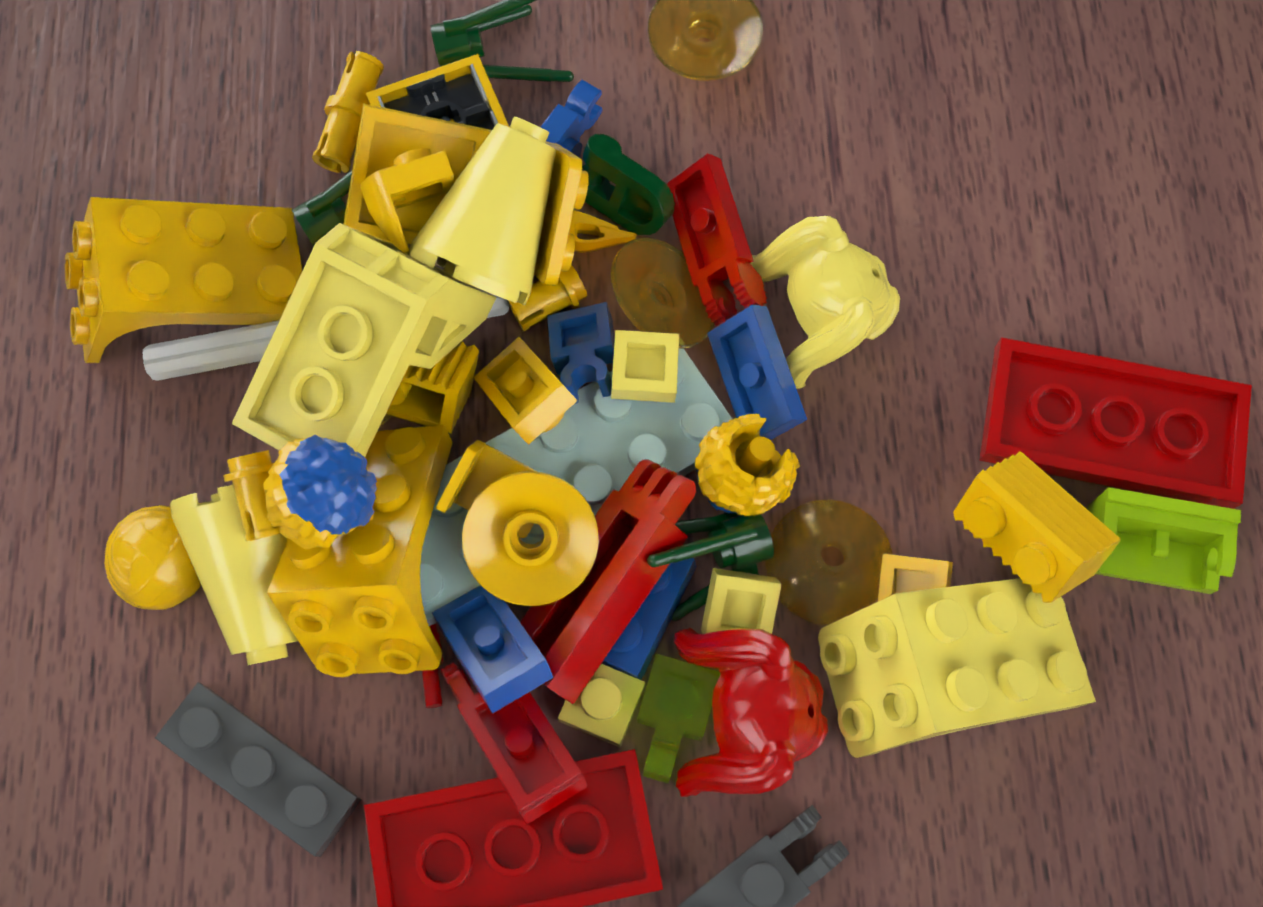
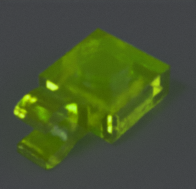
M656 653L637 717V723L656 728L644 767V777L669 784L682 736L702 741L712 706L713 690L720 677V672Z

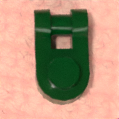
M594 134L589 137L583 152L585 165H582V170L588 172V190L585 202L637 235L649 236L657 233L674 212V198L667 184L657 175L624 155L622 147L614 138L604 134Z

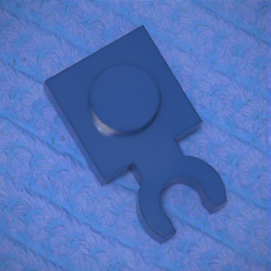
M584 80L578 82L570 93L565 106L563 107L558 104L541 125V128L549 132L546 141L559 144L580 157L582 152L580 137L585 130L590 129L602 113V107L595 104L602 95V91Z
M607 302L548 315L551 360L557 376L560 375L561 383L576 398L577 402L575 404L579 403V388L587 382H597L602 396H611L612 380L606 364L613 363L615 336L613 320Z

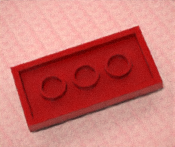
M1001 337L994 351L979 461L994 464L997 462L1001 463L1005 458L1008 460L1012 455L1015 456L1021 451L1046 474L1156 496L1235 509L1243 504L1252 385Z
M632 749L575 761L585 778L587 787L527 825L498 777L364 805L378 907H585L663 890L636 750Z

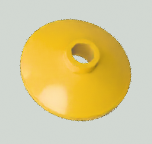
M525 471L513 473L488 485L471 504L462 530L464 558L476 581L495 597L522 606L549 604L573 592L591 571L598 551L597 522L585 497L567 481L543 472ZM526 523L538 524L543 529L544 536L535 544L525 543L518 535L520 527Z

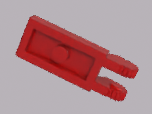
M707 153L666 184L673 194L675 207L672 217L693 286L698 287L702 303L706 307L705 312H707L708 318L717 327L735 316L738 311L735 308L736 303L733 294L723 284V281L729 278L731 287L734 288L733 293L744 308L750 305L764 306L768 298L763 288L762 277L751 265L754 260L721 158Z
M452 662L440 669L459 703L456 706L463 720L526 825L587 787L581 770L530 692L492 714L480 693L478 692L474 695L471 690V684L461 668H457L455 663Z

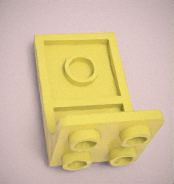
M1021 578L895 593L821 628L818 635L821 662L827 671L838 712L839 728L845 738L849 753L855 758L869 756L891 748L956 731L1077 708L1096 702L1063 598L1060 597L1052 603H1045L1042 601L1041 593H1033L1031 585L1023 584Z

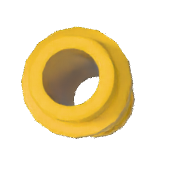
M571 264L567 272L560 271L556 286L542 284L539 280L532 284L531 294L526 305L508 301V304L511 306L510 308L522 330L526 331L530 329V326L547 318L548 315L555 314L569 305L573 309H577L580 307L578 301L588 295L578 273Z
M269 450L228 459L227 463L230 473L223 475L225 482L232 481L245 530V541L248 542L281 534L279 532L280 527H273L266 517L268 512L263 483L269 477L268 471L274 464L271 461Z

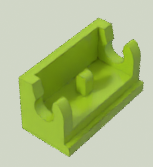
M1107 488L1088 505L1087 510L1121 538L1119 544L1095 574L1206 594H1213L1218 591L1220 576L1232 577L1236 564L1238 524L1241 523V510L1115 488Z

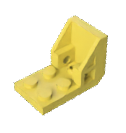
M339 223L315 243L232 424L277 450H280L289 441L292 442L295 439L309 438L317 435L340 443H347L355 452H359L365 457L408 366L413 365L431 369L487 319L497 297L453 278L452 274L437 266L431 268L411 258L407 253H403L389 242Z

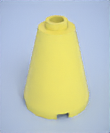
M515 116L510 127L497 123L412 241L407 255L431 268H434L435 264L441 266L444 271L452 274L453 278L508 301L526 305L531 294L556 156V149L545 144L549 132Z
M233 485L217 488L218 493L211 495L210 502L198 503L197 493L172 500L170 503L172 519L231 654L245 652L248 665L288 657L286 644L297 642L298 640L267 594L288 538L282 534H277L246 542L244 538L245 530Z

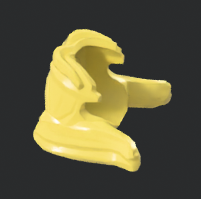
M831 216L807 217L789 227L764 251L757 255H752L754 262L751 265L760 274L763 282L789 276L787 286L788 298L799 324L808 336V339L794 349L786 358L796 389L806 386L805 382L814 370L849 353L865 338L874 340L883 334L891 326L899 312L900 296L897 289L891 286L888 281L885 264L877 256H873L864 249L850 243L847 234L842 230L838 220Z

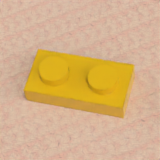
M520 337L516 338L473 377L510 426L528 445L541 433L554 428L561 421L564 413L577 402L576 398Z

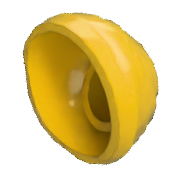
M159 505L134 511L120 521L108 537L104 562L107 578L116 594L126 603L141 609L164 610L175 607L194 595L201 587L199 578L172 519L170 506Z

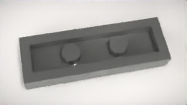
M197 682L155 737L156 740L315 857L322 856L362 800L214 691Z

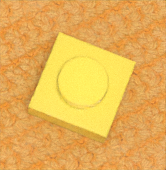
M615 330L611 399L675 403L679 334Z
M713 568L702 621V634L732 629H763L772 634L782 584L776 577Z
M601 664L575 703L572 704L565 700L558 716V721L620 747L645 688V682Z

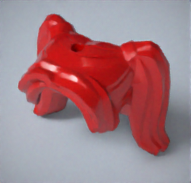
M689 627L675 633L674 642L683 659L698 666L719 669L720 677L714 687L712 698L714 731L719 746V753L692 759L677 771L676 788L679 790L680 796H697L700 792L761 794L775 790L792 778L794 763L816 751L823 744L828 733V720L821 713L824 691L820 679L805 664L793 660L790 646L784 639L763 629H732L699 634Z

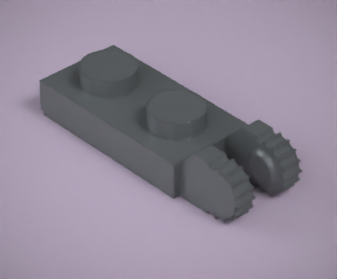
M811 805L771 838L768 835L762 837L677 907H794L811 893L808 887L831 871L850 853L839 840L835 844L825 846L813 856V861L798 873L795 872L780 851L796 839H802L816 828L817 822L822 817L814 806Z

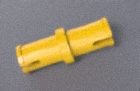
M356 51V54L349 52L346 58L347 63L337 92L327 99L324 111L328 117L317 149L312 156L313 161L317 165L336 173H341V171L347 173L350 169V162L358 139L363 103L370 105L366 92L376 89L379 77L384 70L380 60L361 51Z

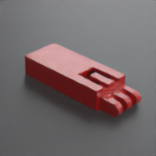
M649 459L640 461L619 491L613 489L595 515L599 538L598 551L593 567L585 580L573 592L555 602L531 606L521 620V625L545 657L554 677L543 685L570 703H575L669 565L651 567L647 562L648 557L652 554L681 546L688 538L675 524L695 496L696 485L694 481L682 475H677L676 472L666 467H661L658 463Z

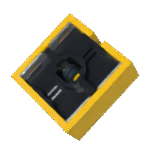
M478 54L366 92L370 105L489 130H492L497 123L509 127Z

